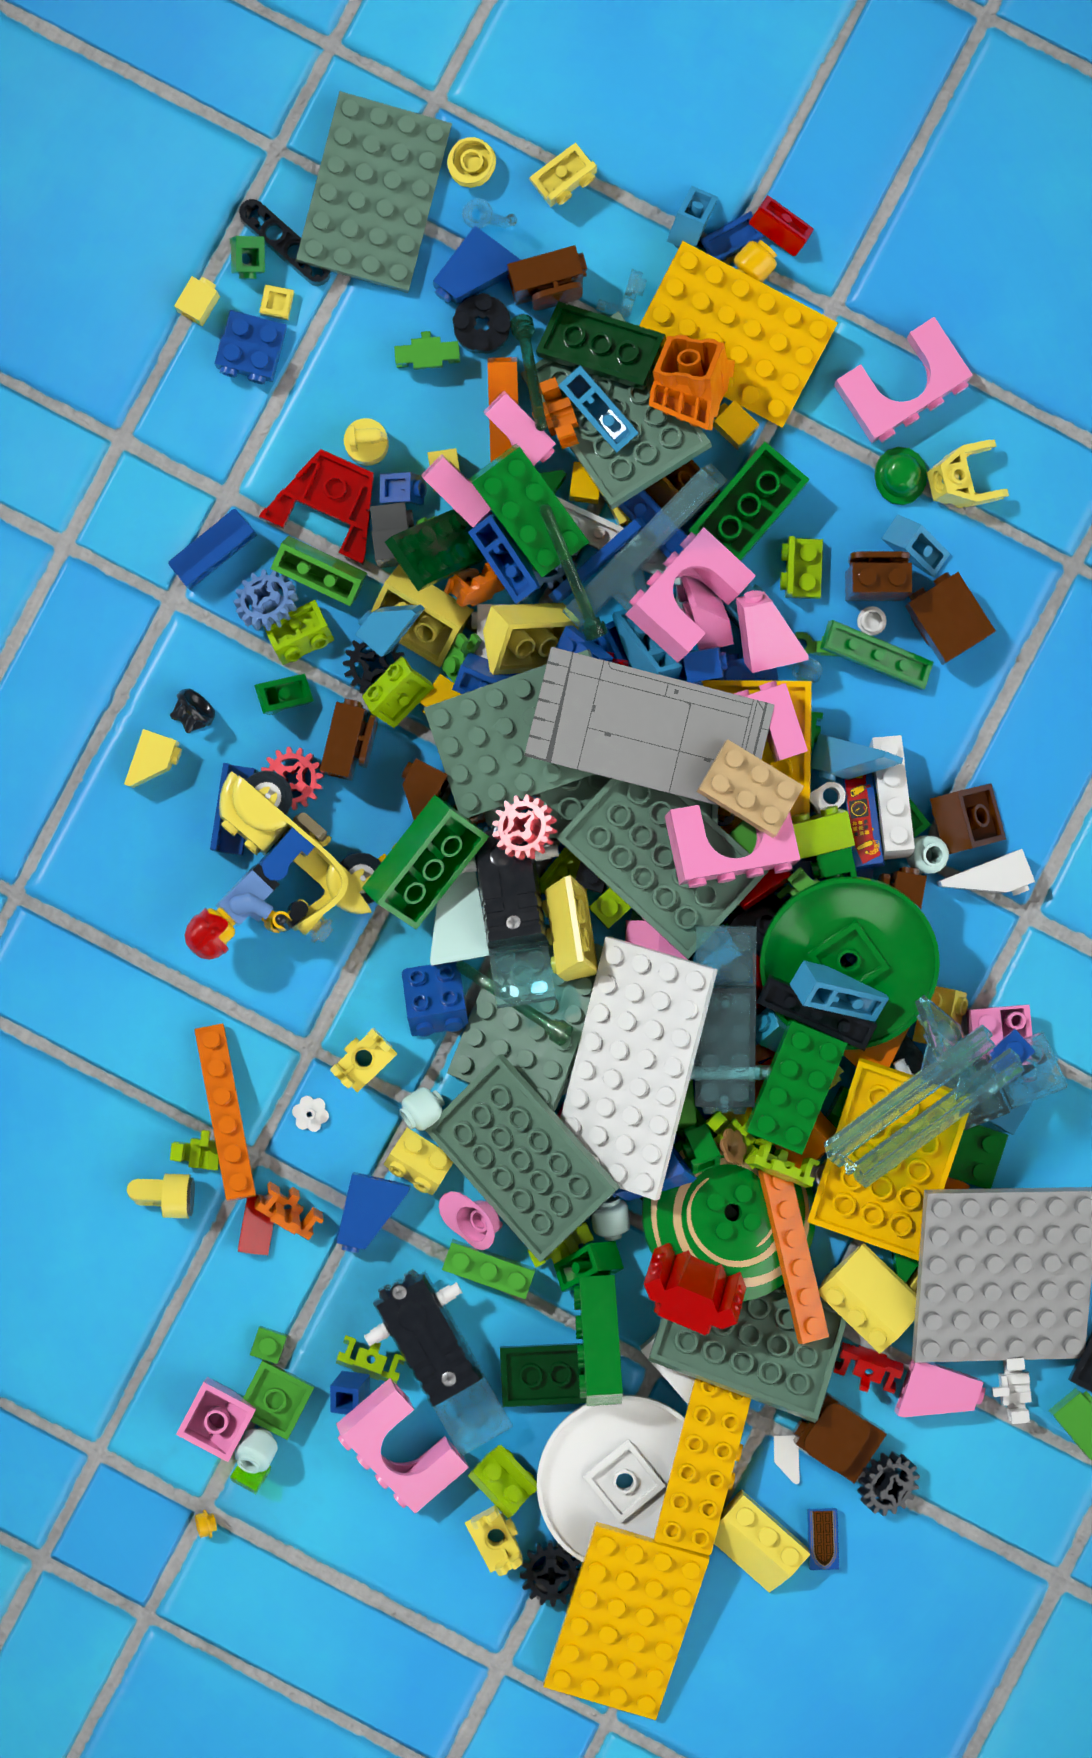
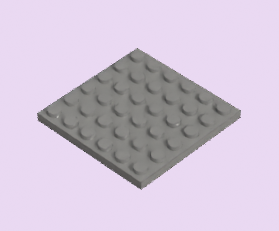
M1092 1187L924 1190L912 1346L913 1361L915 1363L1000 1361L1024 1357V1360L1080 1358L1086 1348L1092 1281Z

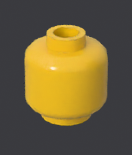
M759 240L758 243L749 241L735 256L734 264L738 268L737 270L763 283L777 266L774 259L777 254L762 240Z

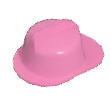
M452 1191L445 1193L439 1201L440 1215L444 1223L451 1230L465 1239L475 1249L485 1250L490 1248L494 1242L495 1233L502 1228L503 1223L499 1220L498 1213L487 1201H472L467 1196Z

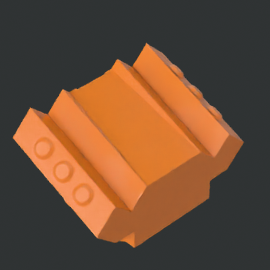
M685 335L668 336L653 370L654 382L650 390L649 406L662 411L666 415H672L680 421L689 422L692 426L712 431L714 417H718L721 401L725 393L728 392L729 377L733 378L735 360L727 358L725 343L709 338L703 340L690 339Z

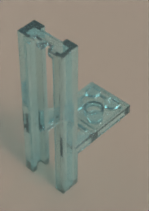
M712 463L701 468L562 612L578 628L586 621L589 622L613 597L628 612L632 607L629 603L632 597L640 589L644 592L648 589L642 567L728 480Z
M923 995L915 1001L919 1012L917 1018L924 1027L925 1034L923 1036L927 1042L921 1070L826 1140L824 1146L828 1159L839 1168L844 1166L846 1174L850 1175L853 1173L854 1179L867 1188L1022 1074L1025 1070L1019 1055L1009 1048L977 1071L974 1062L995 1047L994 1042L990 1040L993 1036L991 1031L984 1025H980L965 1037L961 1025ZM959 1074L955 1089L855 1163L847 1157Z

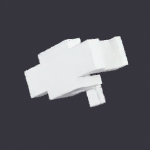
M1024 1357L1003 1360L1004 1373L998 1374L999 1387H992L993 1397H1000L1001 1404L1003 1406L1007 1405L1008 1420L1012 1424L1030 1423L1029 1410L1026 1409L1025 1403L1032 1402L1029 1372H1022L1025 1369Z

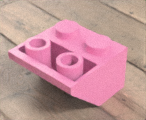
M679 577L680 585H676V591L680 603L684 602L682 603L683 608L680 609L706 633L697 643L698 650L717 646L720 648L734 644L730 620L722 599L700 580L692 577Z
M1030 1005L967 1009L970 1057L981 1055L982 1052L992 1049L1014 1028L1034 1049ZM1032 1054V1055H1031L1025 1062H1023L1021 1065H1023V1064H1034V1063H1035V1056H1034V1054Z

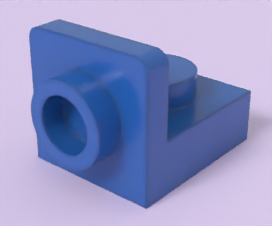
M412 472L380 474L379 503L394 504L405 502L424 505L427 487L422 475Z
M1014 1028L988 1051L992 1057L988 1062L999 1075L1006 1072L1010 1077L1014 1073L1013 1071L1036 1051Z

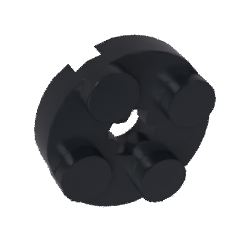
M486 293L471 296L465 299L456 309L453 316L454 335L459 344L467 351L484 354L495 352L508 339L511 328L509 312L500 300ZM479 317L481 319L487 318L489 320L487 323L488 330L484 331L482 328L476 330L474 328L477 324L476 319Z

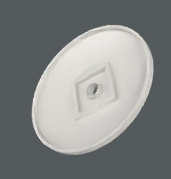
M623 1395L622 1404L586 1406L585 1404L569 1414L553 1431L539 1461L537 1496L540 1511L549 1531L556 1541L573 1557L583 1562L596 1522L654 1539L685 1419L679 1412L660 1401L648 1397ZM627 1473L632 1476L633 1482L630 1487L620 1488L616 1484V1479L620 1474Z

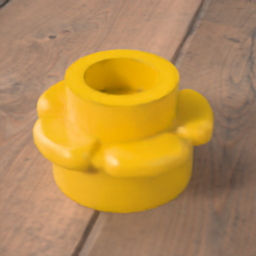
M203 1510V1513L195 1515L196 1527L200 1538L209 1536L210 1539L213 1536L212 1532L217 1531L214 1514H208L206 1510Z

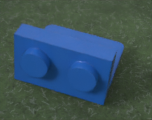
M457 961L433 966L430 964L406 968L402 971L407 1019L412 1036H429L443 1031L455 1032L469 1024L460 965Z

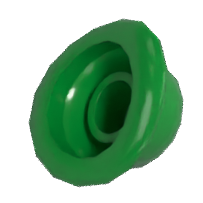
M895 447L887 450L879 457L875 466L874 478L877 489L883 498L892 504L905 505L914 502L922 495L927 483V470L925 462L918 453L910 448Z

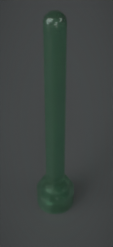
M521 314L515 316L510 321L512 335L520 342L535 427L538 431H544L547 428V422L531 343L535 328L532 317Z
M543 504L539 511L585 622L582 623L584 626L582 632L586 641H591L608 633L604 621H600V618L594 614L551 507L548 504Z
M458 961L456 963V970L544 1028L552 1042L562 1046L568 1041L573 1032V1026L564 1020L550 1019L466 962Z

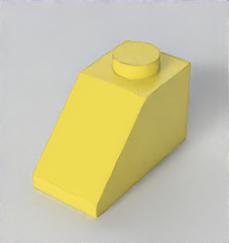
M143 729L124 785L135 788L171 770L172 764H178L182 749L178 748L180 742Z

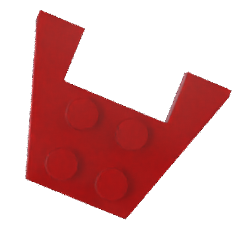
M320 449L295 475V478L286 488L279 492L271 504L264 508L259 518L284 529L295 503L299 502L350 526L338 553L363 565L366 555L374 473Z

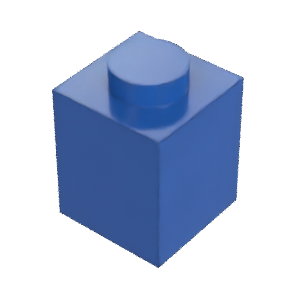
M719 646L690 651L683 658L687 682L690 683L721 678L724 676V670L728 669L726 652L720 653Z
M341 1371L330 1385L331 1413L347 1415L370 1395V1374Z

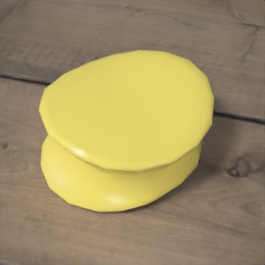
M476 137L461 139L452 147L448 155L447 165L449 173L460 186L469 188L481 186L489 180L495 170L496 155L493 149L482 139Z

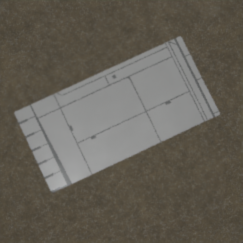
M551 647L524 755L717 805L696 791L727 739L762 759L774 704Z

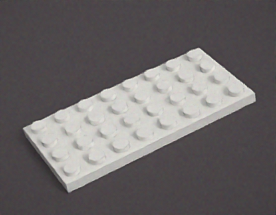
M605 937L560 1119L620 1186V1189L658 1200L660 1199L718 969L617 938Z

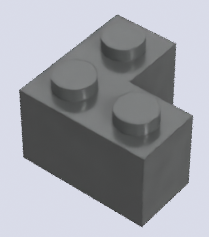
M405 502L370 506L373 528L372 538L378 568L398 566L400 564L385 544V541L391 536L414 526L412 510L406 509Z

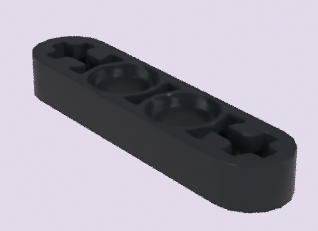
M249 199L241 204L239 215L245 227L256 236H263L265 244L310 284L321 286L328 282L330 270L322 268L324 275L321 277L317 274L313 277L310 266L305 264L304 268H301L302 263L296 262V259L288 256L287 252L291 246H300V236L260 201ZM256 208L258 209V216L264 221L260 230L257 229L260 227V222L254 217L247 219L248 214L246 210L250 209L253 211ZM278 226L281 228L282 236L278 240H270L266 236V231L269 227Z

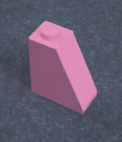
M749 591L744 596L736 598L744 663L752 673L809 660L808 654L764 591Z
M912 1359L894 1412L900 1417H914L974 1411L976 1404L980 1405L983 1401L985 1388L982 1386L984 1382L979 1378L933 1362L915 1363Z

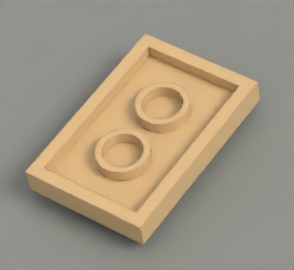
M727 739L696 792L771 838H774L804 786Z

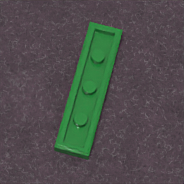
M834 620L828 621L820 649L920 690L926 688L934 663L931 660Z

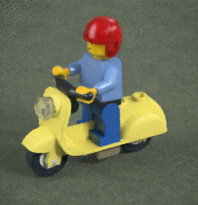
M231 771L223 783L220 793L219 812L220 818L223 820L221 826L233 836L237 833L246 840L244 842L245 847L252 853L258 855L260 852L265 856L259 864L253 866L215 905L218 908L217 910L204 908L191 919L185 930V943L200 958L209 960L218 958L229 950L226 944L235 935L233 926H239L248 916L258 922L262 920L265 928L271 932L280 933L293 928L294 931L299 930L303 935L308 934L311 936L313 943L318 939L323 942L334 930L330 926L333 920L330 918L327 920L323 914L335 905L348 913H372L368 904L373 903L374 900L362 887L381 862L370 854L356 853L347 856L339 863L323 848L331 841V837L327 836V831L306 813H300L295 816L293 821L286 816L292 805L293 794L289 783L283 776L272 771H260L245 780ZM292 861L324 889V895L309 906L306 901L298 899V901L292 902L288 906L287 913L284 911L275 912L272 910L273 906L264 902L280 885L277 881L287 875Z

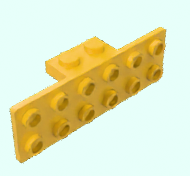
M695 1378L654 1534L656 1542L711 1555L727 1491L732 1490L734 1485L735 1461L739 1462L742 1454L743 1444H740L751 1402L750 1398Z

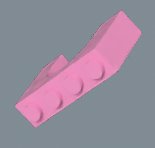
M935 317L911 331L906 338L923 363L927 374L925 390L917 398L904 402L888 399L879 392L861 364L836 380L834 387L871 443L878 439L881 443L885 442L896 434L894 429L901 424L908 427L920 418L918 413L928 408L929 411H932L945 402L943 400L944 396L951 392L955 396L969 387L967 382L972 377V373Z
M505 391L483 411L509 438L512 446L515 444L520 446L533 465L539 460L544 463L555 452L552 448L556 444L555 441ZM443 454L423 472L422 478L472 527L493 514L470 480Z
M705 528L697 535L691 532L682 541L680 546L684 549L679 554L674 551L663 564L667 568L663 573L657 570L648 579L646 584L650 587L646 592L640 589L629 601L632 607L625 614L677 663L692 650L706 633L677 605L673 594L675 579L679 577L698 579L729 605L756 576Z
M775 680L760 685V691L749 694L748 689L734 693L774 704L767 734L774 762L808 751L786 683L777 686Z
M700 805L671 809L665 815L679 885L688 884L689 888H696L706 885L707 880L717 879L718 883H725L735 880L736 875L746 874V878H754L764 875V871L774 869L775 873L787 872L792 870V866L800 860L790 812L774 838L756 828L757 840L754 850L750 855L742 858L725 857L712 848L706 837Z
M389 1378L336 1423L340 1433L337 1438L346 1450L353 1449L358 1454L356 1458L366 1470L371 1468L376 1473L375 1478L384 1489L390 1487L395 1492L393 1497L402 1508L408 1506L416 1514L465 1472L469 1466L463 1454L446 1436L441 1438L419 1458L410 1462H393L381 1455L382 1442L387 1433L414 1410L409 1397Z

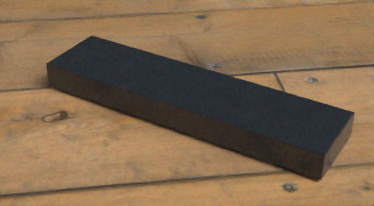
M770 974L756 1000L758 1004L863 1051H865L877 1027V1022L803 1006L790 983Z

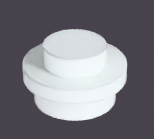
M873 606L864 608L857 618L859 630L870 636L880 634L887 622L884 612Z

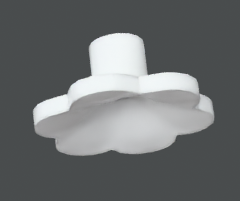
M304 1096L301 1098L300 1104L295 1105L292 1109V1114L296 1118V1126L302 1130L308 1128L310 1131L316 1132L321 1128V1124L325 1123L329 1118V1113L325 1110V1102L321 1098L313 1099L310 1096ZM308 1112L312 1113L311 1117L307 1115Z

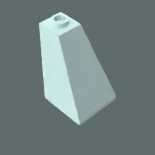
M476 871L461 873L437 903L430 955L432 966L491 956L490 949L487 947L485 921Z

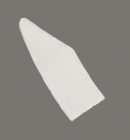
M795 1435L774 1436V1462L794 1484H798L800 1482L799 1446L793 1441Z

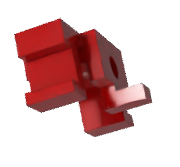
M842 1342L839 1352V1358H842L841 1362L835 1361L833 1367L834 1373L844 1376L851 1359L855 1360L852 1374L861 1377L859 1390L866 1393L870 1388V1382L880 1384L885 1371H887L883 1381V1390L894 1394L896 1382L893 1380L895 1377L901 1379L904 1371L903 1363L887 1358L886 1354H879L872 1349L860 1345L855 1347ZM871 1369L873 1373L867 1374L865 1370Z

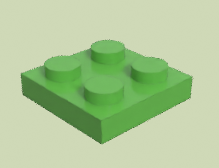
M262 1360L243 1397L256 1408L250 1421L288 1440L315 1386L266 1360Z

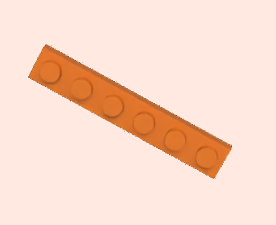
M224 1024L194 1029L226 1201L230 1202L256 1196Z
M758 1170L798 1344H806L827 1338L829 1333L794 1183Z

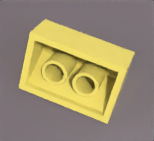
M398 565L385 581L371 612L381 607L421 604L425 609L399 643L440 668L452 645L455 644L458 634L463 632L473 609L468 606L461 607L456 603L457 599L434 585L417 591L402 567Z
M563 602L491 606L483 629L490 672L493 675L516 674L547 664L551 647H556L565 627L574 626L579 629L581 620Z
M571 875L565 876L545 890L546 900L542 901V906L546 918L549 917L550 928H547V939L550 946L553 945L554 956L551 957L552 970L554 974H557L564 981H570L596 975L598 964L586 889Z
M865 1243L860 1245L829 1272L818 1288L820 1297L879 1354L895 1342L915 1319L916 1293Z
M742 1489L723 1509L714 1544L769 1593L789 1579L810 1556L807 1546Z

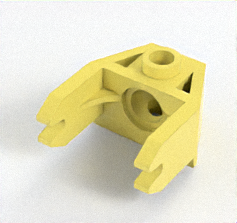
M995 440L962 445L946 455L939 463L926 472L933 501L953 504L957 508L990 503L1008 497V489L981 494L975 492L966 459L969 455L982 453L997 447Z
M372 1028L361 1041L356 1037L344 1048L347 1054L331 1067L330 1071L339 1078L344 1086L347 1088L352 1087L358 1093L397 1055V1052L375 1028ZM360 1050H367L371 1053L372 1062L370 1065L361 1066L358 1064L356 1056Z
M496 1505L465 1522L490 1573L496 1570L498 1576H503L509 1570H515L522 1564L523 1557L515 1535L518 1534L517 1528L511 1518L506 1520ZM493 1529H499L504 1533V1538L499 1542H493L488 1537V1533Z

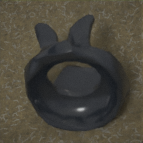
M192 689L181 690L177 694L178 700L173 712L170 713V717L173 720L181 721L186 733L210 726L215 718V710L210 703Z

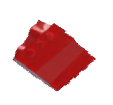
M667 1243L654 1249L644 1281V1287L650 1300L655 1301L654 1312L662 1318L705 1336L710 1333L712 1326L722 1330L738 1323L746 1291V1285L741 1272L727 1277L722 1264L716 1266L695 1258L690 1254L689 1250L675 1255L671 1244Z

